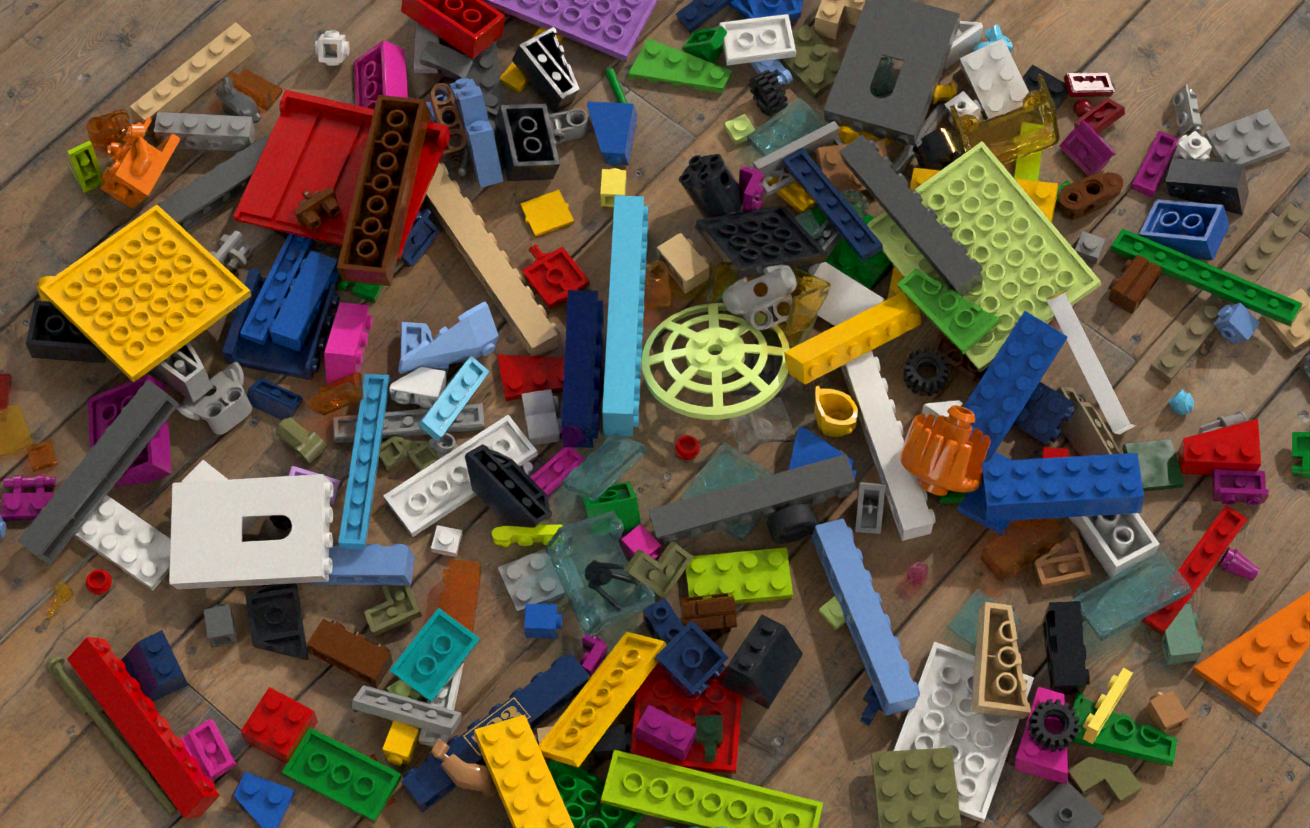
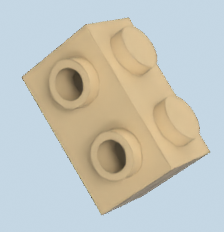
M682 233L677 234L657 247V260L685 294L709 279L710 264L705 256L698 254L693 242L689 238L686 239Z

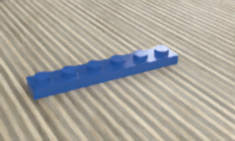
M288 234L240 331L241 338L264 345L270 333V322L273 318L276 319L280 303L283 298H287L290 292V284L294 278H297L301 262L304 258H307L315 241L314 239Z

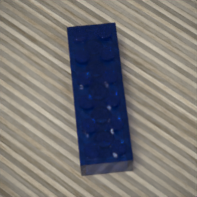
M568 290L561 419L563 447L593 448L594 439H599L598 416H600L599 393H601L600 371H602L601 349L603 348L602 327L604 326L603 300H599L598 291Z

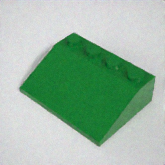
M551 760L547 764L574 828H636L645 814L601 803L605 783L580 766L575 767L556 760Z

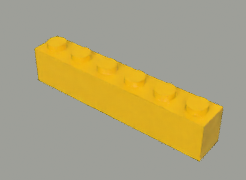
M899 293L785 351L788 374L803 384H807L921 325L920 310L907 296Z

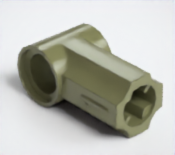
M291 417L283 419L275 431L276 435L288 444L296 456L307 465L313 462L327 448L325 442L316 433H309Z

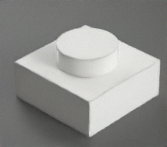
M437 525L431 552L457 557L463 535L462 530Z

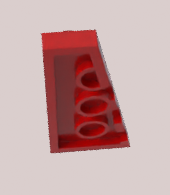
M497 354L505 401L522 399V394L551 389L552 393L603 385L599 359Z

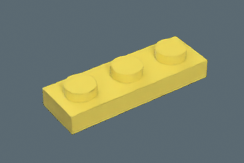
M1123 668L1119 676H1112L1107 686V689L1110 691L1107 696L1104 694L1100 696L1095 705V708L1098 709L1096 714L1090 713L1083 725L1087 729L1084 740L1091 744L1094 743L1128 687L1132 672Z

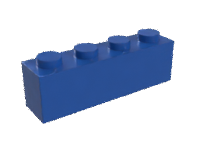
M310 251L307 259L304 258L302 260L297 279L294 278L292 280L287 298L282 299L276 319L273 318L270 322L269 332L273 343L298 352L301 351L326 302L331 283L335 284L340 274L337 269V259Z

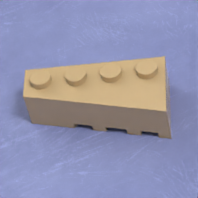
M985 602L978 609L971 712L1024 719L1031 713V709L1026 696L1027 687L1022 674L1021 654L1018 652L1016 641L1018 638L1012 605Z

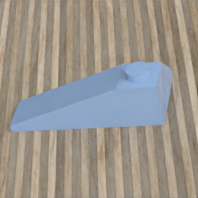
M483 302L464 312L458 317L460 322L450 329H447L446 326L443 327L432 342L426 340L401 357L398 372L404 374L413 372L420 367L434 368L464 362L469 356L477 359L482 355H490L496 349L499 335L488 304Z

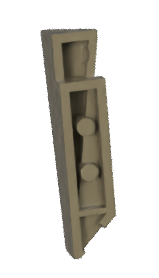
M1058 388L1056 391L1075 403L1073 408L1076 409L1068 422L1064 420L1059 429L1062 430V433L1080 456L1122 454L1093 403L1080 402L1074 388Z

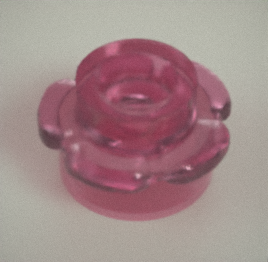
M917 561L914 565L911 564L909 566L907 578L911 580L913 586H916V584L924 585L928 575V565Z

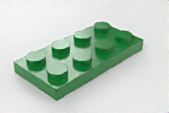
M310 727L282 771L283 776L374 823L378 820L402 779L401 773Z

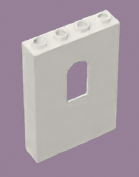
M324 474L173 483L169 584L176 589L329 581V574L332 573V560L329 558V548L333 546L332 533L329 532V523L333 522V510L330 507V498L333 497L334 493L332 482ZM284 515L291 520L292 530L284 539L242 542V517Z

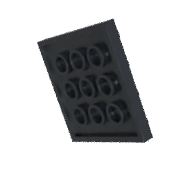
M783 205L696 220L695 229L737 278H748L753 275L765 274L763 269L770 266L787 265L794 269L824 263L827 259V253Z

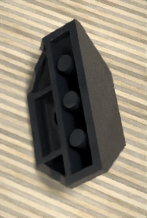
M484 444L466 453L465 461L472 491L507 526L535 528L552 517L547 494L513 459L498 451L490 450Z

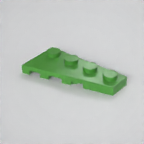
M647 38L628 72V79L636 80L638 77L648 79V82L657 83L658 81L671 83L672 86L688 85L692 86L693 89L723 94L732 77V70Z

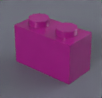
M648 705L636 726V738L684 762L696 740V728Z

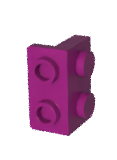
M741 166L739 171V186L744 192L743 212L761 209L764 192V173L759 172L755 168Z
M1214 469L1212 472L1213 501H1221L1222 504L1226 505L1247 502L1248 505L1256 506L1265 503L1269 496V490L1266 489L1265 471Z

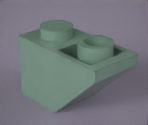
M1191 604L1184 605L1161 639L1166 665L1197 662L1204 651L1203 639L1201 636L1198 637L1196 629L1198 627L1197 614L1192 612Z

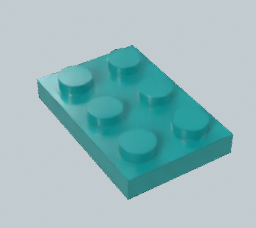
M438 608L389 671L429 702L433 703L481 640Z

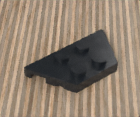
M297 583L263 585L261 588L247 594L245 597L253 646L294 658L309 660Z

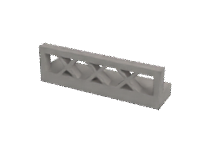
M835 121L753 162V168L764 173V178L768 176L779 177L778 183L770 187L763 178V188L767 196L796 182L791 174L784 173V158L802 148L808 155L816 156L815 150L819 147H827L833 143L835 145H844L839 138L840 128Z

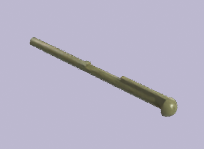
M60 656L50 657L46 662L47 672L51 673L84 715H90L114 744L116 752L124 757L170 815L175 814L178 809L156 779L63 667L65 660Z

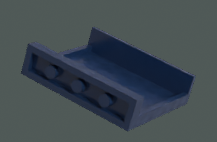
M250 268L244 285L250 290L251 297L236 308L222 351L225 363L230 365L238 362L241 367L312 380L314 372H318L320 367V352L326 348L327 336L325 335L327 329H331L333 325V309L338 308L340 294H337L335 284L331 283L326 302L301 351L298 352L273 343L270 333L264 345L241 338L240 331L267 279L261 277L259 269Z

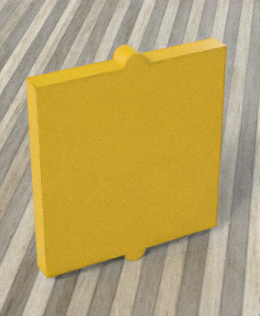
M560 190L520 203L526 217L525 222L530 225L535 237L574 223V219L569 211V204L565 203Z

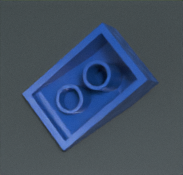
M1156 199L1139 236L1192 258L1213 261L1230 224L1223 205Z

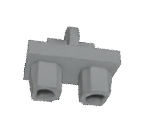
M235 230L232 235L224 234L219 240L221 248L217 253L214 251L209 252L226 269L231 271L236 265L244 267L247 264L244 255L250 247L243 240L241 232Z

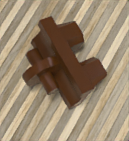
M331 187L326 188L322 192L318 190L312 195L308 190L302 192L304 200L299 202V206L293 210L298 219V224L302 228L304 226L308 227L311 231L320 227L322 222L319 217L324 213L330 218H334L341 213L334 190Z

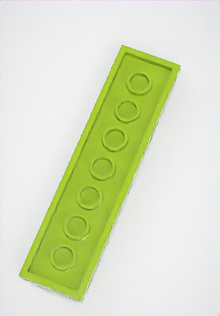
M614 750L601 798V803L700 828H818L823 802Z

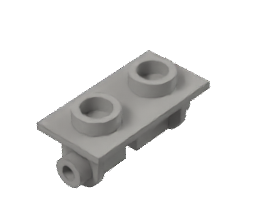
M1185 84L1172 96L1180 136H1183L1187 131H1192V133L1196 131L1199 134L1203 128L1200 114L1194 113L1199 110L1197 95L1193 90H1188V85Z

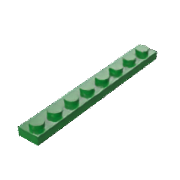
M1123 228L1111 245V252L1132 261L1136 255H1141L1148 259L1149 262H1153L1161 267V273L1232 303H1241L1249 310L1290 327L1302 308L1301 302Z

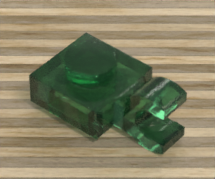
M722 715L696 716V745H704L705 762H716V744H723Z

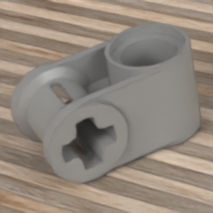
M578 108L549 114L556 145L566 141L582 139L588 135V117L584 110Z

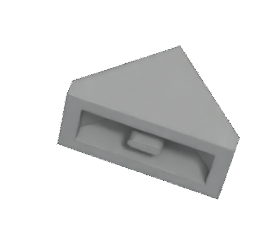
M859 483L855 532L881 534L885 484Z

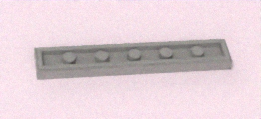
M483 403L465 405L445 433L484 430ZM430 408L386 412L382 439L393 436L429 435L418 424ZM358 415L333 417L335 443L354 442Z

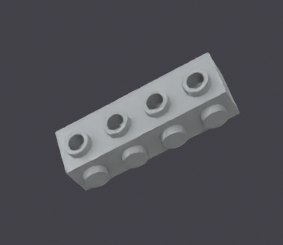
M157 112L154 128L158 145L172 133L181 138L176 146L178 149L238 152L252 145L256 134L252 117Z

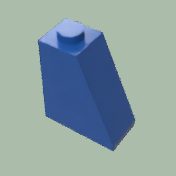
M588 101V111L605 163L611 166L629 165L638 118L634 104Z
M799 426L789 470L844 454L806 428ZM847 457L852 470L853 460ZM852 470V473H853V476H854V479H855V477H856V471H855V470Z

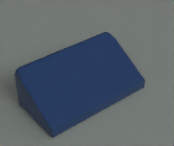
M263 378L257 380L247 391V398L252 407L280 420L292 418L304 398Z

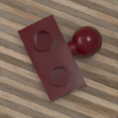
M1108 97L1094 108H1092L1088 100L1080 99L1073 107L1074 113L1080 117L1074 122V128L1076 129L1082 120L1086 121L1099 134L1125 115V108Z

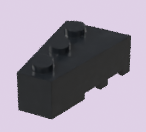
M1176 158L1171 160L1166 178L1169 196L1195 203L1223 205L1225 211L1243 216L1249 194L1244 164Z

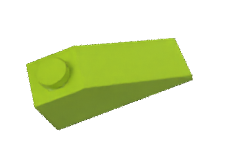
M90 140L67 152V161L71 172L84 193L103 183L104 180L101 179L102 171Z

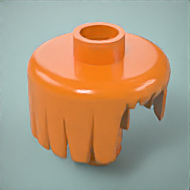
M953 405L947 410L948 417L940 415L935 422L933 414H929L926 419V414L924 413L915 416L899 456L903 467L920 479L918 485L922 489L940 496H946L948 491L973 492L980 487L982 483V462L985 461L991 443L989 436L985 435L983 438L982 431L977 428L971 435L973 427L970 424L975 422V414L969 409Z

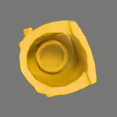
M816 386L815 415L819 430L822 431L824 436L842 437L851 434L856 428L858 408L851 399V396L841 391L820 389L819 386Z

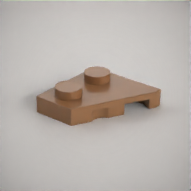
M1077 530L1072 531L1060 544L1057 543L1053 546L1050 552L1043 554L1033 565L1041 589L1089 579L1092 575Z

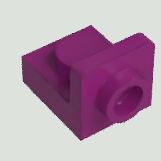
M584 634L582 646L589 651H586L580 664L591 678L607 657V645L598 636L592 635L591 637Z

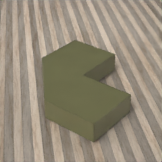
M396 436L381 444L379 462L386 471L409 459L417 471L420 472L440 459L434 448L429 446V441L406 440L403 437Z
M1088 757L1068 769V776L1081 795L1104 782L1117 802L1121 803L1142 789V786L1127 765Z

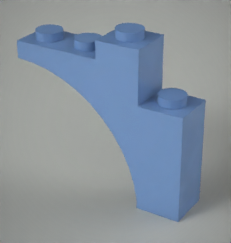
M458 79L455 83L450 84L466 134L476 179L480 187L504 182L494 132L488 120L483 93L480 87L476 86L473 79Z

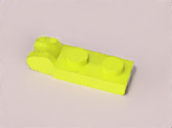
M539 525L535 528L502 526L493 528L494 530L491 533L493 543L497 547H509L512 543L530 546L533 545V542H543L544 545L554 546L558 545L559 542H564L565 535L562 525Z

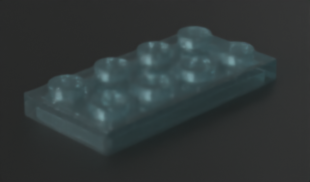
M1162 550L1079 595L1073 601H1081L1082 616L1098 638L1103 641L1191 593V586Z

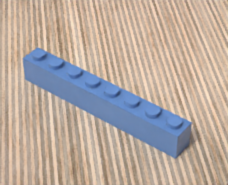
M844 519L816 525L811 539L835 597L839 601L843 616L884 715L887 716L915 708L920 696L918 684L911 679L909 663L906 659H903L900 653V642L892 634L889 616L883 613L880 595L874 591L871 574L863 566V556L860 549L855 547L852 529L846 526Z

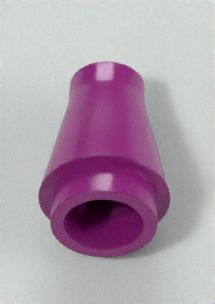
M1230 547L1225 551L1219 562V565L1223 567V571L1247 578L1250 581L1255 579L1260 570L1238 549L1233 550Z

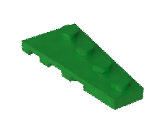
M1076 691L1073 708L1076 710L1074 716H1079L1080 721L1077 725H1080V728L1072 743L1170 767L1173 766L1178 739L1147 724L1142 726L1132 721V717L1124 713L1119 715L1112 711L1094 743L1091 744L1084 740L1087 729L1083 725L1089 714L1095 715L1098 709L1095 708L1096 703L1085 699V695Z

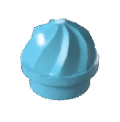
M1181 389L1169 400L1168 404L1172 407L1171 410L1173 412L1184 415L1192 412L1194 400L1189 392L1186 393Z

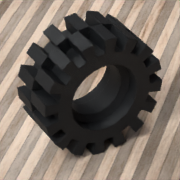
M766 70L749 80L753 99L756 100V105L760 107V111L765 113L766 116L770 117L787 108L788 103L786 101L788 99L784 95L786 92L782 89V84L778 82L777 76L774 77L773 72Z
M920 348L916 350V355L912 352L910 357L907 358L903 379L904 382L907 381L906 386L908 389L912 387L913 393L919 390L920 396H924V392H928V396H932L933 391L938 394L941 389L945 388L950 366H948V360H944L945 355L942 353L939 356L937 355L938 350L933 349V352L930 353L929 348H925L922 353ZM921 366H929L935 370L936 375L929 379L923 378L918 375L917 369Z
M1048 699L1046 703L1041 702L1035 708L1028 721L1030 722L1028 724V731L1031 730L1030 738L1036 739L1034 742L1036 746L1042 744V750L1046 751L1047 748H1051V752H1056L1058 748L1062 751L1066 746L1069 747L1078 734L1080 725L1077 724L1080 720L1079 716H1074L1076 713L1074 708L1068 709L1070 704L1065 702L1064 705H1061V700L1056 699L1055 703L1052 702V699ZM1048 717L1058 718L1063 723V732L1060 734L1049 733L1044 727V720Z

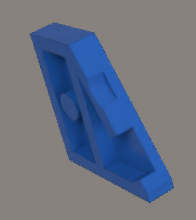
M245 772L236 789L234 798L261 828H279L295 795V791Z

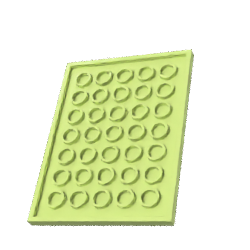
M983 141L915 189L923 199L921 203L926 208L930 206L938 217L936 220L939 224H945L953 234L951 238L956 243L960 241L968 251L966 255L970 260L976 259L983 269L981 271L983 281L962 296V298L977 304L984 311L991 315L994 314L1001 319V323L965 353L979 372L990 366L1024 311L1048 324L1055 319V316L1046 300L1047 298L1063 290H1069L1065 294L1071 306H1073L1101 286L1099 278ZM885 211L866 224L883 244V253L904 278L916 268L940 282L942 286L953 291Z

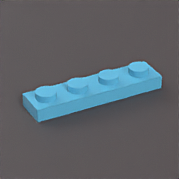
M469 356L418 426L438 441L490 371L472 356Z

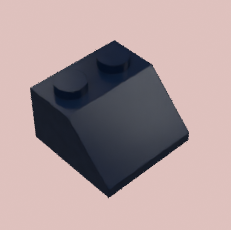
M163 630L138 641L121 659L131 677L139 682L140 689L145 696L153 702L188 685Z

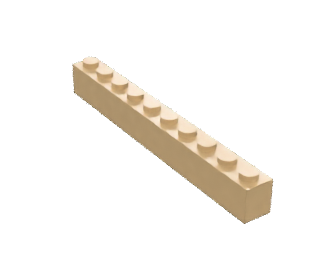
M444 163L438 164L424 201L530 356H541L558 347L560 332L555 323L548 321L544 307L541 304L537 305L534 301V294L529 286L525 287L521 282L522 277L516 268L512 269L509 265L510 261L504 250L500 251L498 249L494 235L491 232L487 233L480 215L473 213L471 202L467 197H462L458 183L455 180L451 181Z

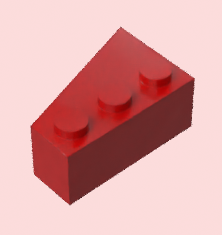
M1258 419L1183 438L1178 450V462L1182 474L1212 475L1214 469L1258 471L1261 466Z

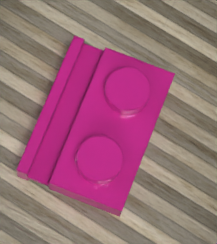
M211 718L188 732V735L185 737H180L185 744L184 748L190 756L199 762V768L210 779H216L237 765L215 721Z

